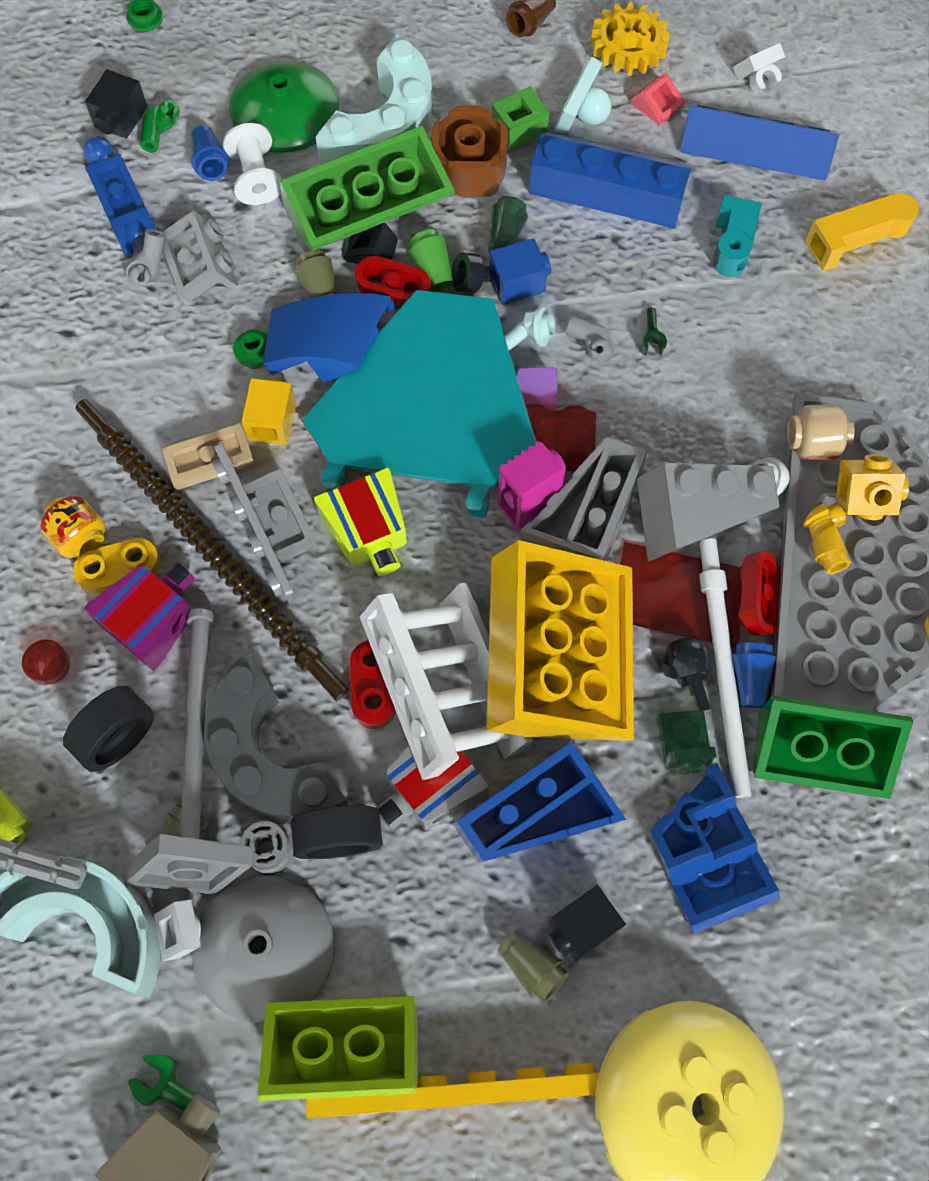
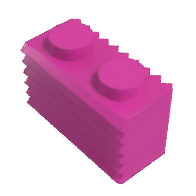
M536 441L535 447L529 446L528 451L522 450L521 456L515 455L514 460H508L507 465L501 464L498 507L518 532L529 521L532 522L539 515L555 492L558 494L563 488V478L566 471L565 463L555 450L551 449L549 451L542 442Z

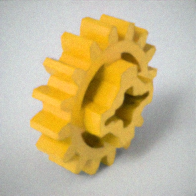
M628 2L626 9H622L620 5L614 4L613 13L604 9L601 19L595 18L590 40V46H593V57H601L602 67L609 64L614 65L613 73L615 74L621 68L626 69L627 76L632 75L633 69H638L642 74H646L647 65L657 68L659 59H665L670 39V32L666 31L667 21H658V11L650 14L647 13V5L645 4L640 9H634L632 2Z

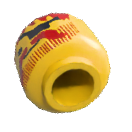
M80 496L59 497L52 500L46 506L40 523L43 536L60 555L66 558H78L87 551L100 548L104 542L106 530L104 519L88 501Z

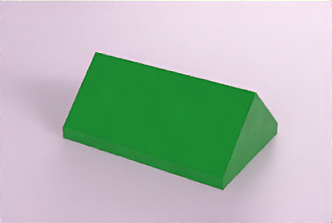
M772 696L758 713L754 778L890 799L913 725V719L909 716Z

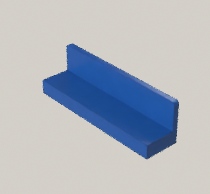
M690 103L680 151L700 157L826 180L840 134L834 130Z

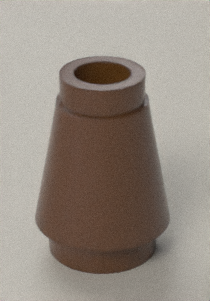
M517 0L513 2L506 14V23L509 30L517 37L533 35L556 8V0Z

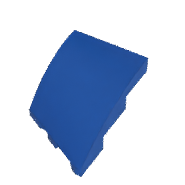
M350 293L308 298L272 309L263 365L273 375L307 362L323 383L357 371L367 356L368 348L375 342L380 333L377 328L379 320L384 312H392L394 302L390 296Z
M715 763L706 770V776L690 794L686 792L676 802L674 810L668 815H664L650 830L663 867L693 934L780 899L779 889L758 852L757 842L736 805L735 795L720 767Z

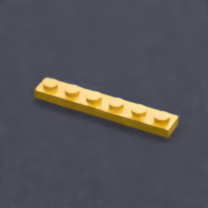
M594 1063L564 1065L565 1075L546 1077L545 1067L515 1069L516 1079L497 1081L496 1071L466 1073L467 1083L447 1085V1074L422 1076L417 1078L418 1087H416V1093L306 1099V1119L596 1095L599 1073H595Z

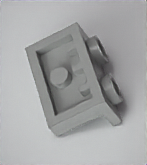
M192 210L163 231L165 234L163 252L179 297L187 302H191L218 282L231 290L238 286L233 273L235 264L225 251L221 241L224 239V235L220 227L212 219L206 220Z

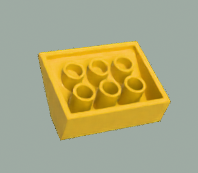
M520 540L491 557L486 731L536 738L634 740L632 567Z

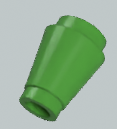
M436 229L424 230L414 235L410 240L411 249L409 253L419 269L428 274L433 291L447 289L454 283V280L452 278L445 237L440 236Z

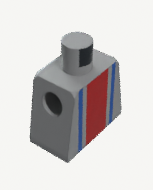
M408 746L384 773L387 783L395 793L376 808L379 809L381 819L391 831L410 815L415 817L424 830H428L486 798L489 795L490 785L462 751L457 752L459 759L438 777L422 780L410 746Z

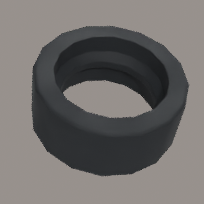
M129 686L111 688L92 699L78 712L69 723L63 735V746L89 772L104 770L124 758L139 744L153 723L154 712Z
M346 805L315 809L293 816L291 820L293 855L299 859L312 860L348 857L372 852L383 845L379 809L374 806Z

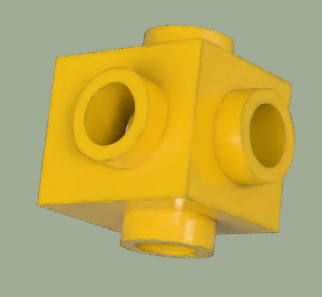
M871 454L866 455L864 460L840 461L836 501L843 507L847 515H857L867 520H879L883 518V515H899L901 500H905L908 495L909 483L905 473L890 457Z

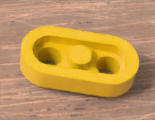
M133 538L83 553L78 557L73 566V576L85 592L92 595H100L137 566H144L156 576L161 567V557L150 541L143 538ZM135 553L143 554L139 561L130 562L131 556ZM97 564L101 565L98 572L88 574L90 567Z

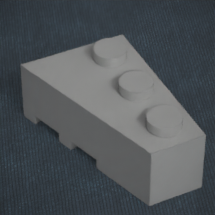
M606 437L573 473V478L558 494L555 492L547 501V506L539 515L521 529L520 541L608 561L637 489V478L643 474L647 450Z
M663 463L637 478L648 562L779 508L773 466Z

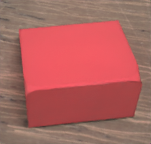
M667 73L652 81L630 99V102L657 125H661L686 104Z

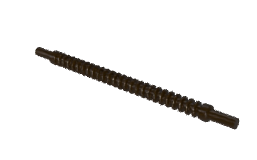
M88 399L79 401L75 409L97 433L98 443L104 449L109 450L110 456L116 457V463L123 465V470L126 473H130V478L133 481H137V486L140 489H144V494L152 497V503L159 505V511L166 513V519L174 521L173 527L181 529V536L188 537V544L191 546L196 545L195 551L198 554H203L205 562H211L210 568L214 571L219 570L218 577L220 579L226 578L225 585L227 587H234L233 594L236 596L242 595L240 598L241 603L249 604V612H257L256 620L259 622L265 621L263 625L265 630H273L271 637L274 639L280 638L279 646L282 648L288 647V656H296L294 662L303 672L309 671L335 701L342 699L349 689L322 660L323 653L314 644L308 645L309 637H300L301 629L299 627L292 628L293 620L291 618L284 619L286 612L284 610H277V602H269L270 594L267 592L261 593L263 590L262 585H254L255 578L252 575L246 576L247 569L239 567L240 561L238 559H231L232 552L224 550L225 544L217 542V535L209 534L210 528L207 525H202V519L195 517V511L188 509L187 502L180 501V494L173 493V487L166 485V479L159 477V471L152 469V463L145 461L144 454L138 453V448L135 445H131V440L125 437L124 432L119 426L110 424Z

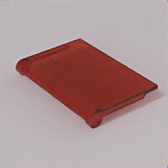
M625 542L620 565L632 567L633 626L683 637L696 636L702 641L712 643L706 594L701 592L699 574L703 572L701 558L671 552L648 562L645 546ZM720 563V570L725 571L727 590L723 592L731 647L736 648L740 638L739 630L741 624L739 620L742 594L741 567Z

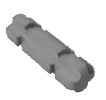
M3 839L0 840V868L9 871L13 869L17 873L50 883L56 881L57 884L74 890L82 886L87 874V866L82 862L68 858L63 861V858L58 855L27 846L21 847L16 843Z

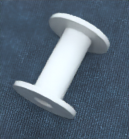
M256 123L237 125L230 129L223 139L224 150L229 157L240 160L243 174L238 177L234 184L235 195L238 200L249 205L269 203L282 193L280 185L282 177L276 171L267 169L263 159V155L268 152L272 144L271 134L267 128Z

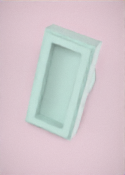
M593 57L588 58L553 129L554 132L567 135L577 115L583 123L592 126L602 124L610 116L612 101L609 95L601 88L592 87L603 62Z

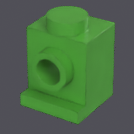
M531 86L492 103V117L500 122V124L502 120L506 125L509 150L533 139H540L541 134L548 131L549 111Z

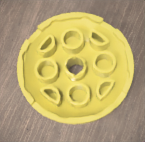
M673 1001V1003L665 1004L652 1010H646L639 1014L621 1030L612 1042L602 1063L597 1080L595 1095L596 1121L600 1122L603 1139L608 1151L605 1154L612 1168L622 1181H762L775 1160L784 1124L783 1093L776 1067L769 1052L757 1035L742 1020L720 1007L698 1001ZM699 1095L704 1114L703 1116L699 1115L695 1119L692 1106L693 1101Z

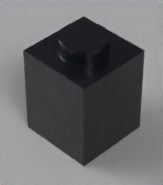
M108 69L105 70L84 101L95 128L102 133L114 134L125 139L129 137L148 108L139 80Z
M597 884L551 917L548 923L553 930L548 933V937L563 958L570 954L574 961L577 962L621 930L626 923Z

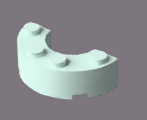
M396 34L377 58L379 92L388 97L389 100L380 108L365 114H347L335 111L316 135L320 165L420 126H423L427 136L429 135L433 119L430 70L424 57L409 41Z
M73 857L62 858L63 861L68 858L82 862L87 866L84 882L76 890L61 886L56 881L50 883L15 871L7 870L0 875L1 936L24 943L33 929L49 917L69 912L79 914L86 919L95 935L97 958L92 976L136 995L150 998L156 983L160 963L158 933L155 920L145 900L131 885L124 884L125 880L92 862Z

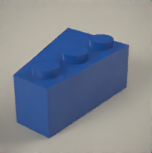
M571 741L455 821L452 825L477 862H485L626 820V818Z

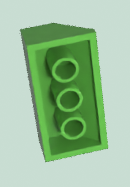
M423 126L280 180L283 205L298 236L312 251L455 195V190Z

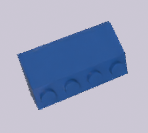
M547 131L541 134L531 163L529 194L675 229L693 164Z

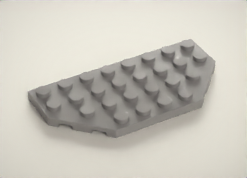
M796 392L792 400L791 416L796 415L799 409L806 405H837L845 411L847 420L853 421L855 434L852 445L846 446L843 454L835 460H804L798 457L795 449L789 448L787 469L790 480L785 493L778 620L774 642L776 661L772 674L770 698L772 696L873 711L929 667V638L924 626L925 620L929 616V463L927 462L929 456L907 433L902 436L887 420L890 415L878 403ZM871 454L890 457L905 473L909 483L908 495L905 500H901L899 515H883V518L879 520H867L857 515L846 514L845 524L838 526L837 529L848 552L847 555L851 564L838 573L827 574L824 567L816 562L810 530L803 526L807 515L822 503H825L827 507L837 503L836 492L841 460H864L866 455Z

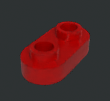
M380 256L367 257L360 261L355 269L356 285L362 294L390 296L394 305L402 307L413 295L408 294V291L421 290L431 292V281L425 271ZM372 280H380L381 282L375 284V283H372L371 281H372Z
M761 551L747 555L740 569L742 594L739 620L742 626L753 636L773 634L777 631L780 568L771 552Z
M369 640L358 644L350 656L351 707L354 717L359 724L369 729H379L388 725L393 720L396 710L378 664L375 666L364 664L366 657L374 655ZM371 697H378L382 701L381 705L376 709L367 708L365 703Z

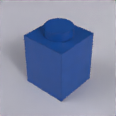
M534 238L490 251L489 267L492 270L491 280L502 305L546 292L547 275L551 274V265L546 252L540 253Z

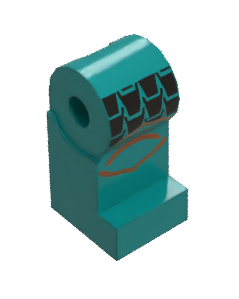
M729 195L723 196L715 228L724 229L725 233L720 237L713 257V266L719 274L726 277H734L744 271L753 247L762 202Z

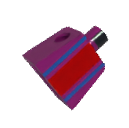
M178 562L160 579L144 566H137L90 601L84 609L95 623L154 672L188 624V612L191 609L180 595L195 581V578Z

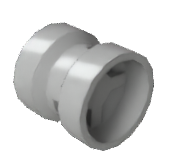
M259 821L250 825L244 831L240 841V845L253 847L252 867L257 872L265 875L283 871L289 865L293 856V846L290 838L277 824L270 821Z

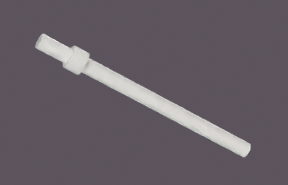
M709 538L699 542L703 572L699 574L701 592L705 593L707 598L732 791L735 798H745L751 796V788L723 592L727 590L725 571L720 570L716 539Z

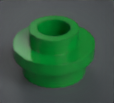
M132 0L128 5V24L135 31L151 32L161 25L163 21L162 10L154 0Z
M249 330L240 334L233 345V351L238 362L250 369L264 367L263 362L268 334L260 330ZM259 345L256 349H247L250 346Z

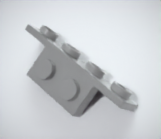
M222 442L214 445L219 458L211 462L222 485L231 482L237 494L229 499L240 522L248 518L254 530V533L247 535L257 558L266 556L272 570L265 573L275 596L277 597L284 593L289 604L296 601V597L280 563L316 547L317 542L281 468L242 485Z

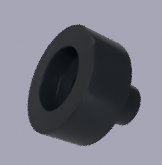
M460 252L455 257L452 265V278L454 280L453 287L457 292L476 293L481 288L483 282L491 280L492 270L490 267L484 266L483 259L479 254Z

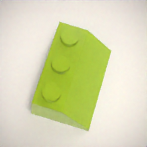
M415 996L266 1003L257 1091L258 1101L416 1093L418 1078V1026Z

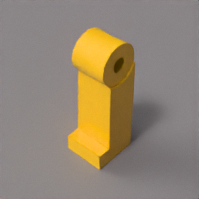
M895 193L813 221L805 243L822 271L837 267L843 253L886 237L897 239L907 235L919 213V204L914 197L908 194Z

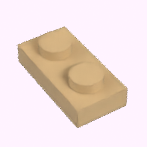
M241 423L161 448L176 491L219 477L211 461L219 458L214 445L221 442L235 471L255 465Z

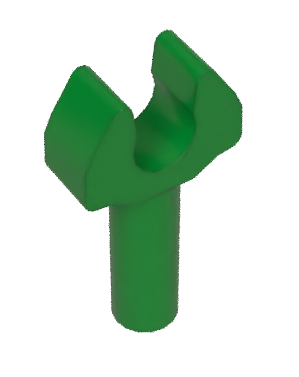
M145 1055L143 1060L150 1067L158 1070L159 1081L154 1087H149L145 1082L137 1078L129 1079L128 1084L135 1100L143 1106H151L156 1100L166 1099L184 1111L196 1093L177 1081L175 1069L178 1062L168 1055Z

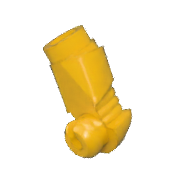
M825 503L816 506L807 515L803 525L804 528H809L815 560L824 567L827 574L838 573L851 564L847 555L848 552L837 529L838 526L845 524L847 517L843 507L837 503L831 504L829 507Z

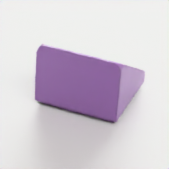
M555 367L518 368L516 376L529 418L557 417V369Z

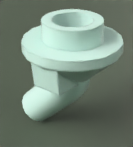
M538 307L535 312L525 313L524 321L518 323L504 334L509 351L527 336L539 347H546L549 339H553L555 335V320L553 315L548 314L545 307Z

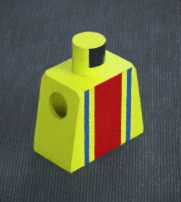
M389 468L314 497L320 520L352 565H359L371 560L378 576L389 575L399 569L401 564L394 550L403 547L407 543L404 521Z

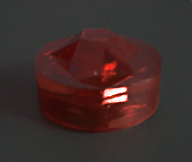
M43 639L34 642L26 649L22 657V668L24 673L39 685H53L61 681L68 673L70 657L59 643Z

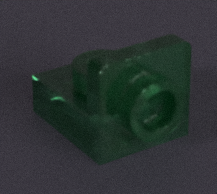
M704 709L660 713L657 720L665 770L678 769L681 775H691L706 771V766L713 762L717 754L716 748L710 747Z

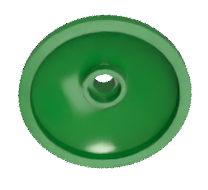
M290 60L269 62L248 72L234 87L229 101V112L233 126L245 123H256L268 129L272 138V144L268 151L275 153L296 152L315 145L316 135L335 111H339L337 91L329 77L314 66Z

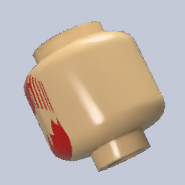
M837 405L802 406L797 414L789 419L787 428L788 446L790 449H795L798 457L804 460L838 459L843 454L845 447L853 443L855 434L854 423L852 420H847L845 411Z

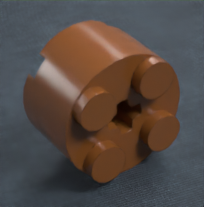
M459 106L450 110L449 116L441 122L438 119L434 124L431 133V144L455 190V195L474 198L480 196L489 197L496 194L507 170L508 131L506 125L502 120L500 124V122L492 117L490 110L480 106Z

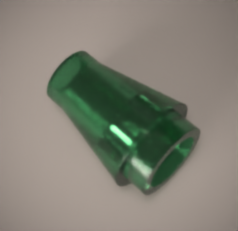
M502 196L492 206L489 253L491 250L515 244L528 220L527 205L522 200L511 196Z

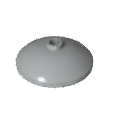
M259 876L242 880L221 892L209 904L200 918L201 934L199 940L201 947L192 951L194 972L206 997L219 1010L229 1016L247 1022L264 1023L266 1003L312 1001L320 992L329 976L335 948L334 933L330 919L318 899L296 882L274 876ZM258 936L265 937L267 947L264 952L253 954L251 951L253 939Z

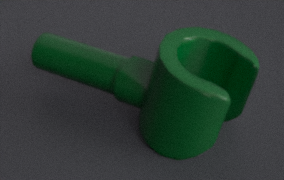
M650 307L647 309L648 329L640 350L646 356L648 343L653 342L659 346V355L662 356L667 345V338L664 333L658 331L656 308Z

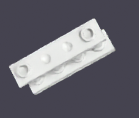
M467 583L458 584L441 602V607L402 612L398 607L394 594L390 593L377 595L359 616L422 780L438 777L459 759L457 754L459 751L497 743L503 759L506 760L515 756L533 741L532 737L486 731V726L454 734L448 732L440 710L480 702L487 717L489 635L479 614L478 605L473 599ZM448 623L456 646L418 652L415 649L408 630ZM464 662L473 685L434 692L431 689L424 669Z

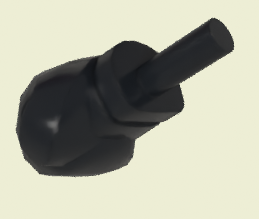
M696 636L684 637L669 643L666 649V656L660 659L663 674L672 679H679L681 688L692 686L700 712L710 710L711 707L703 682L712 679L709 672L711 667L706 644Z

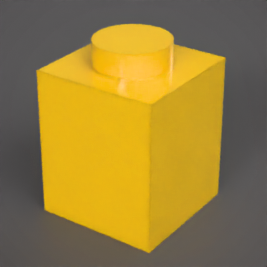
M272 377L264 380L251 378L241 420L248 441L288 446L296 408V399L291 383Z

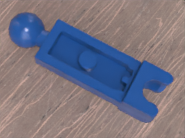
M94 136L89 138L83 146L84 157L91 164L86 166L85 169L124 255L130 258L134 255L132 249L133 241L137 238H144L147 229L156 230L121 154L113 156V147L106 138Z

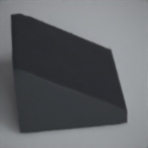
M384 222L350 236L344 259L346 262L355 264L371 256H380L393 260L398 238Z

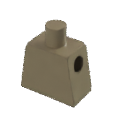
M196 1094L182 1115L168 1106L156 1110L100 1167L95 1177L100 1181H208L222 1148L205 1133L220 1113L219 1108L206 1097Z

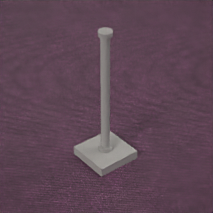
M197 608L190 610L187 618V623L191 626L180 837L159 834L126 865L124 884L215 895L253 866V847L199 839L209 627L214 624V613L208 609Z

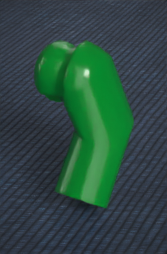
M164 100L161 104L145 113L140 146L143 150L147 152L157 151L159 149L160 135L177 123L180 110L174 101Z

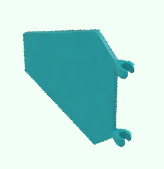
M416 290L383 327L375 342L368 348L367 356L359 370L339 377L301 420L329 462L321 477V484L326 488V492L345 485L347 468L369 472H378L389 468L391 475L471 486L466 505L470 509V516L484 518L487 515L490 490L499 484L501 464L507 465L508 460H514L515 455L521 456L522 450L528 451L529 446L535 447L536 445L494 299Z

